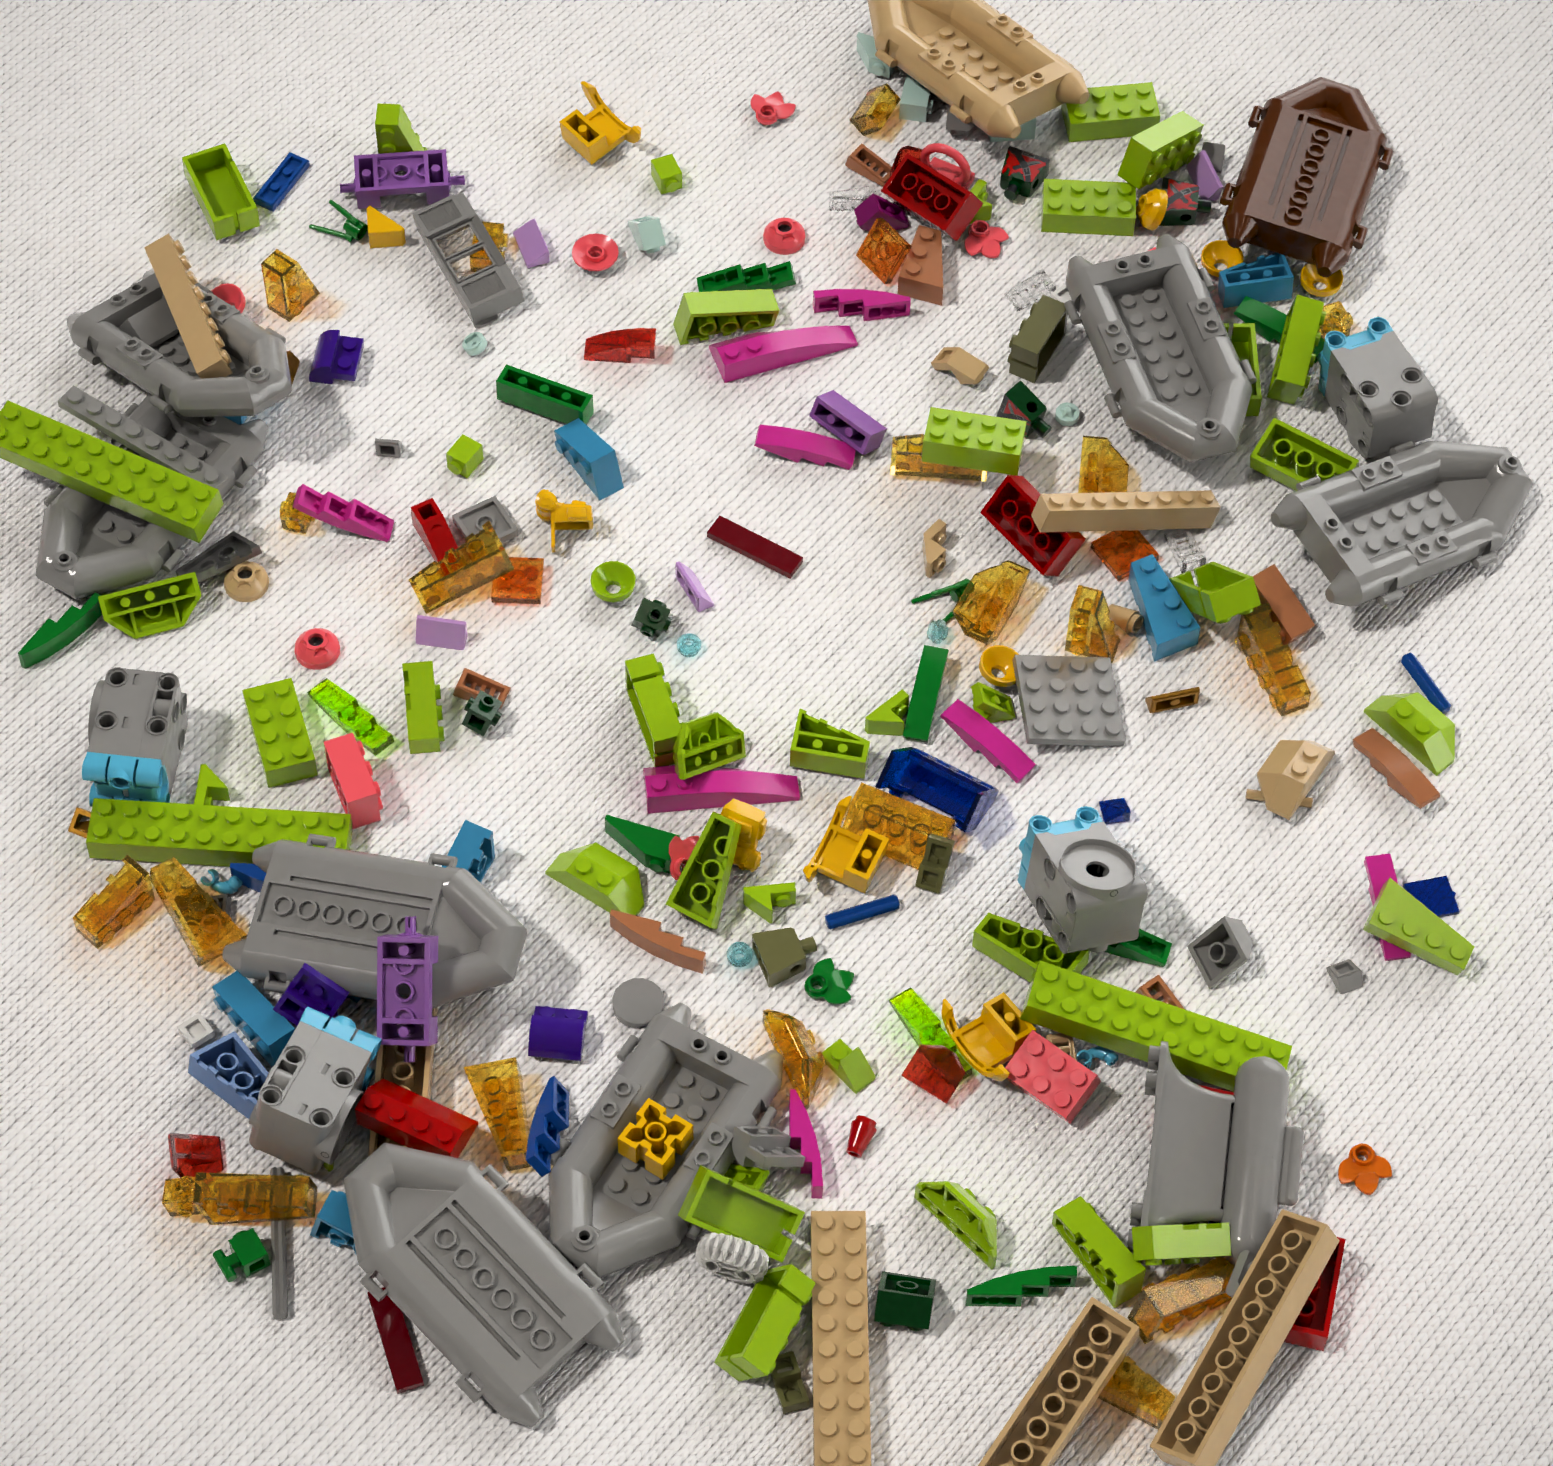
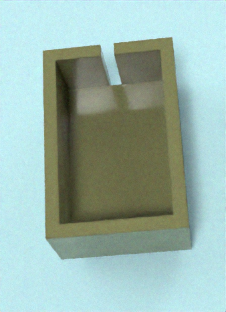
M1042 295L1039 302H1034L1030 310V316L1028 319H1023L1018 335L1014 334L1010 340L1009 348H1011V352L1007 361L1010 363L1009 373L1035 384L1066 334L1068 313L1063 302L1046 295Z

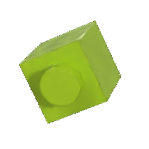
M673 154L651 160V176L661 195L682 189V172Z
M463 434L446 453L447 468L452 473L468 478L484 459L483 445Z

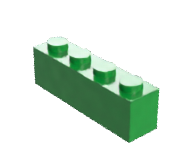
M506 364L496 380L498 400L553 420L568 424L579 418L587 425L594 413L593 395Z

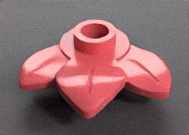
M779 91L766 98L754 94L750 101L751 108L756 112V120L763 125H771L778 119L790 117L796 108L795 104H784L783 97Z
M976 220L968 229L969 236L965 239V249L971 256L981 252L985 257L997 258L1001 251L999 243L1008 240L1009 236L1000 227H990L986 221Z
M674 836L669 844V855L671 858L670 873L675 880L678 881L699 840V836H690L683 841L678 836Z

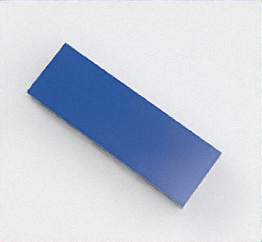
M289 152L253 197L255 204L274 212L310 166L309 160Z

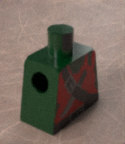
M1009 146L1000 180V187L1005 190L1004 196L1009 200H1015L1018 195L1027 198L1031 197L1043 180L1047 178L1050 159Z
M1163 177L1161 189L1167 192L1168 203L1164 218L1159 226L1194 225L1197 212L1210 214L1212 200L1198 198V185Z
M1021 380L1005 393L996 417L1027 421L1025 438L1034 431L1044 438L1052 429L1043 420L1047 410L1046 406Z

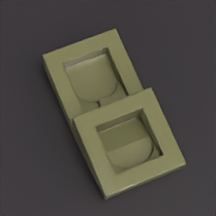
M932 833L929 835L915 887L940 894L952 856L954 840Z
M794 1351L779 1354L775 1361L776 1367L771 1373V1378L783 1414L809 1408L810 1400L802 1381L801 1370Z

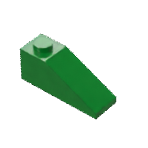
M606 815L605 832L645 867L650 868L654 872L670 874L671 858L669 855V844L674 836L680 838L679 835Z

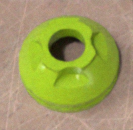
M605 562L597 566L592 572V590L603 601L619 602L628 598L634 591L635 574L628 565L622 562ZM610 585H617L621 588L619 592L614 594L606 590Z

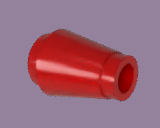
M861 1115L856 1116V1119L851 1122L846 1153L861 1158L877 1132L875 1128L877 1123L874 1120Z

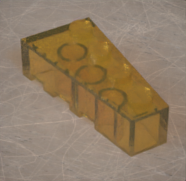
M196 1172L193 1203L210 1225L315 1218L318 1188L310 1176L306 1175L285 1176Z
M1125 1356L1098 1397L1100 1400L1159 1430L1175 1401V1396L1149 1373H1145L1139 1368L1136 1362L1129 1356Z

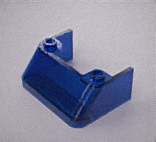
M914 747L891 750L875 786L878 789L889 788L888 792L898 798H902L903 795H911L952 816V819L956 822L955 826L963 832H969L978 827L999 792L996 787Z

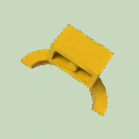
M585 81L581 82L582 90L594 110L584 116L576 109L559 121L562 139L591 165L624 140L636 143L641 138V128L639 126L631 128L622 122L606 106L596 88Z
M847 796L838 802L827 831L811 861L804 867L803 873L807 882H811L819 872L862 893H866L886 854L889 838L867 828L862 836L842 828V823L852 796Z
M1004 992L984 1003L981 1016L958 1029L954 1018L953 1007L946 999H943L942 1019L952 1042L975 1070L993 1080L1003 1081L1008 1078L1010 1073L1002 1064L1012 1059L1032 1030L1036 1032V1028L1030 1022L1020 1019L1022 1012Z

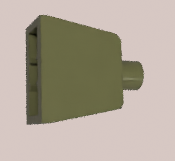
M791 927L752 934V949L769 988L803 972L806 969V955L817 951L813 936L799 940L795 929Z

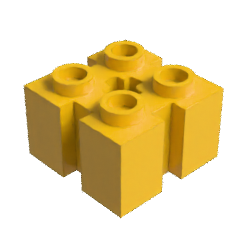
M648 1098L636 1113L637 1124L634 1125L629 1122L619 1135L618 1153L634 1163H637L639 1159L645 1161V1170L663 1180L675 1165V1153L682 1156L694 1140L693 1124L676 1114L672 1119L667 1117L666 1108Z

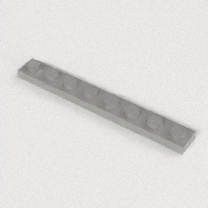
M74 385L58 400V406L152 462L214 487L219 492L229 483L228 475Z

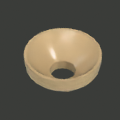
M242 562L228 569L224 577L226 593L230 598L238 602L258 600L267 592L269 587V577L266 570L255 562ZM243 570L252 572L249 578L242 579L238 577L239 572Z

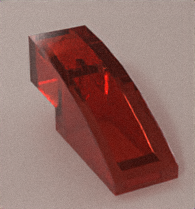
M656 328L616 330L587 338L584 360L631 363L632 358L655 359Z

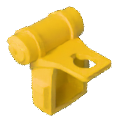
M545 489L537 494L535 499L537 516L542 521H551L552 552H555V530L593 529L592 506L587 505L586 502L573 500L571 504L560 503L553 493Z
M733 798L723 807L721 815L742 825L733 865L741 870L746 869L754 872L760 866L761 853L757 851L758 841L762 839L766 831V812Z

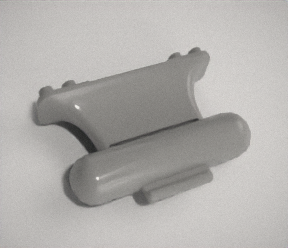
M1161 1041L1160 1046L1150 1045L1148 1069L1158 1070V1072L1147 1071L1145 1081V1095L1155 1096L1147 1187L1144 1190L1143 1203L1132 1202L1130 1226L1179 1225L1200 1221L1229 1222L1232 1256L1223 1257L1232 1265H1235L1239 1254L1244 1250L1251 1251L1257 1255L1276 1221L1278 1205L1293 1206L1298 1201L1304 1131L1300 1127L1286 1125L1290 1085L1289 1074L1284 1066L1275 1059L1266 1056L1253 1057L1245 1061L1238 1068L1235 1077L1234 1095L1223 1094L1203 1088L1183 1076L1171 1059L1168 1042ZM1129 1229L1127 1248L1131 1253H1133L1132 1229Z

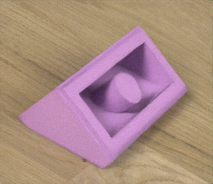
M1202 150L1188 163L1186 169L1193 183L1199 186L1200 198L1215 201L1219 199L1223 185L1206 151Z
M535 219L528 221L513 232L527 268L550 262L549 250Z
M680 561L676 562V579L695 609L701 612L713 607V601L693 570Z
M417 615L416 644L455 650L465 649L468 637L465 621Z

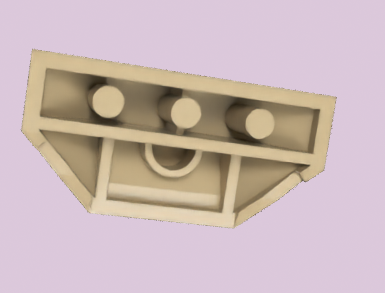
M1280 740L1257 772V779L1265 799L1266 809L1290 820L1335 755V751L1315 741Z

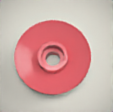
M603 234L585 235L578 239L572 248L574 262L582 269L588 271H602L610 268L617 261L619 255L618 246L615 241Z

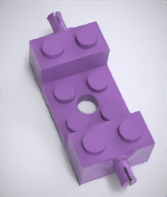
M446 149L354 155V183L340 184V193L354 192L357 198L358 209H367L369 205L373 208H381L380 196L426 193L427 204H433L450 196L449 192L452 185H465L464 175L450 176L447 167ZM398 171L407 172L403 176L396 175Z
M405 916L404 933L399 935L386 934L377 937V1037L382 1039L381 1045L404 1046V1062H415V1046H431L438 1041V1016H432V964L438 963V936L416 933V916ZM402 983L409 985L411 989V994L407 999L402 998L398 992V988Z

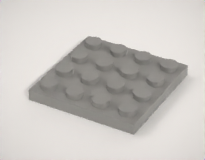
M1014 656L1012 661L1027 744L1124 746L1126 738L1110 657Z

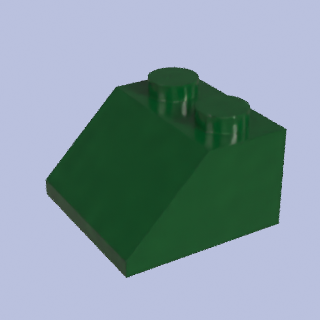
M882 1271L874 1321L880 1322L881 1325L887 1327L901 1325L907 1326L908 1329L913 1331L929 1330L937 1279Z

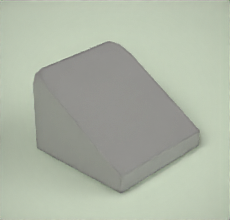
M1203 142L1202 150L1206 151L1215 171L1221 173L1226 146L1224 144Z
M375 438L376 456L401 457L403 446L401 441Z
M1350 959L1326 967L1330 978L1340 994L1363 987L1362 970Z

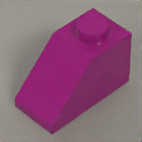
M874 193L854 209L858 226L862 230H867L873 234L906 229L910 226L904 208Z

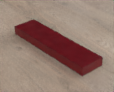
M720 515L707 531L708 538L789 579L792 578L803 563L802 556Z
M367 1292L397 1394L424 1386L402 1311L387 1295L378 1302L370 1292Z

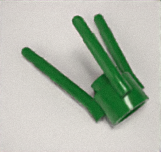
M329 200V204L347 218L343 226L346 233L313 224L309 225L310 229L341 237L349 242L353 238L357 241L361 240L368 229L367 224L355 218L333 200Z
M966 578L953 585L911 600V603L922 602L950 593L953 601L961 603L942 620V624H946L965 606L971 604L970 598L975 596V589L971 581Z

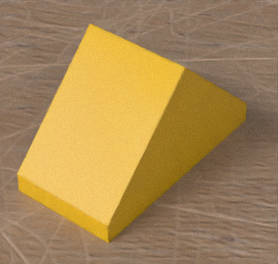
M370 205L367 207L370 248L403 246L406 243L404 228Z

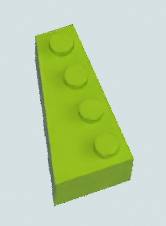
M772 289L683 293L673 325L680 345L688 344L690 339L699 338V341L709 339V335L722 333L723 336H728L738 329H743L744 332L774 326L780 310Z
M712 812L666 905L709 928H718L742 825L719 813Z
M1391 878L1383 884L1363 928L1364 931L1457 976L1465 969L1475 947Z
M991 913L984 917L973 933L972 947L1028 982H1031L1032 975L1040 960L1079 974L1088 964L1090 953L1088 949L1063 954L1054 939L1044 935L1043 931L1035 928L1034 930H1029L1021 927L1020 923Z
M1080 1196L1054 1211L1052 1225L1113 1308L1141 1293L1146 1268L1139 1261H1134V1256L1096 1214L1095 1209L1090 1203H1087Z

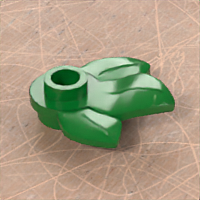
M831 958L821 960L814 966L813 974L806 979L804 985L805 992L814 999L823 998L830 1004L847 1003L851 1000L847 989L853 982L854 973L846 970H834ZM816 985H819V986H821L822 988H821V989H815V988H813V987L816 986Z

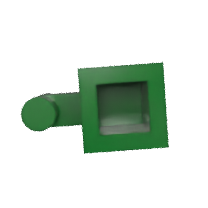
M254 1228L240 1231L232 1239L228 1240L232 1253L226 1257L222 1249L213 1253L215 1261L228 1282H232L237 1278L234 1269L239 1266L247 1278L271 1265L268 1252Z

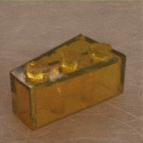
M278 249L261 263L268 309L288 322L295 316L300 315L303 309L320 294L300 264Z
M1078 585L1070 608L1065 651L1087 657H1110L1113 664L1120 638L1119 635L1115 634L1114 621H1111L1109 618L1110 610L1103 591Z
M126 855L122 860L125 865L115 876L110 874L106 878V881L109 883L101 893L97 895L94 892L73 917L76 931L97 949L103 944L110 942L122 927L128 926L137 914L142 910L148 909L155 900L149 872L129 855Z

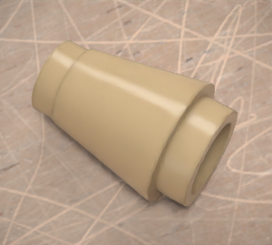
M1114 604L1109 605L1105 613L1107 618L1126 633H1137L1144 621V617L1140 615L1139 611Z

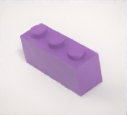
M834 390L817 396L809 414L812 419L862 455L878 449L887 431L886 427Z

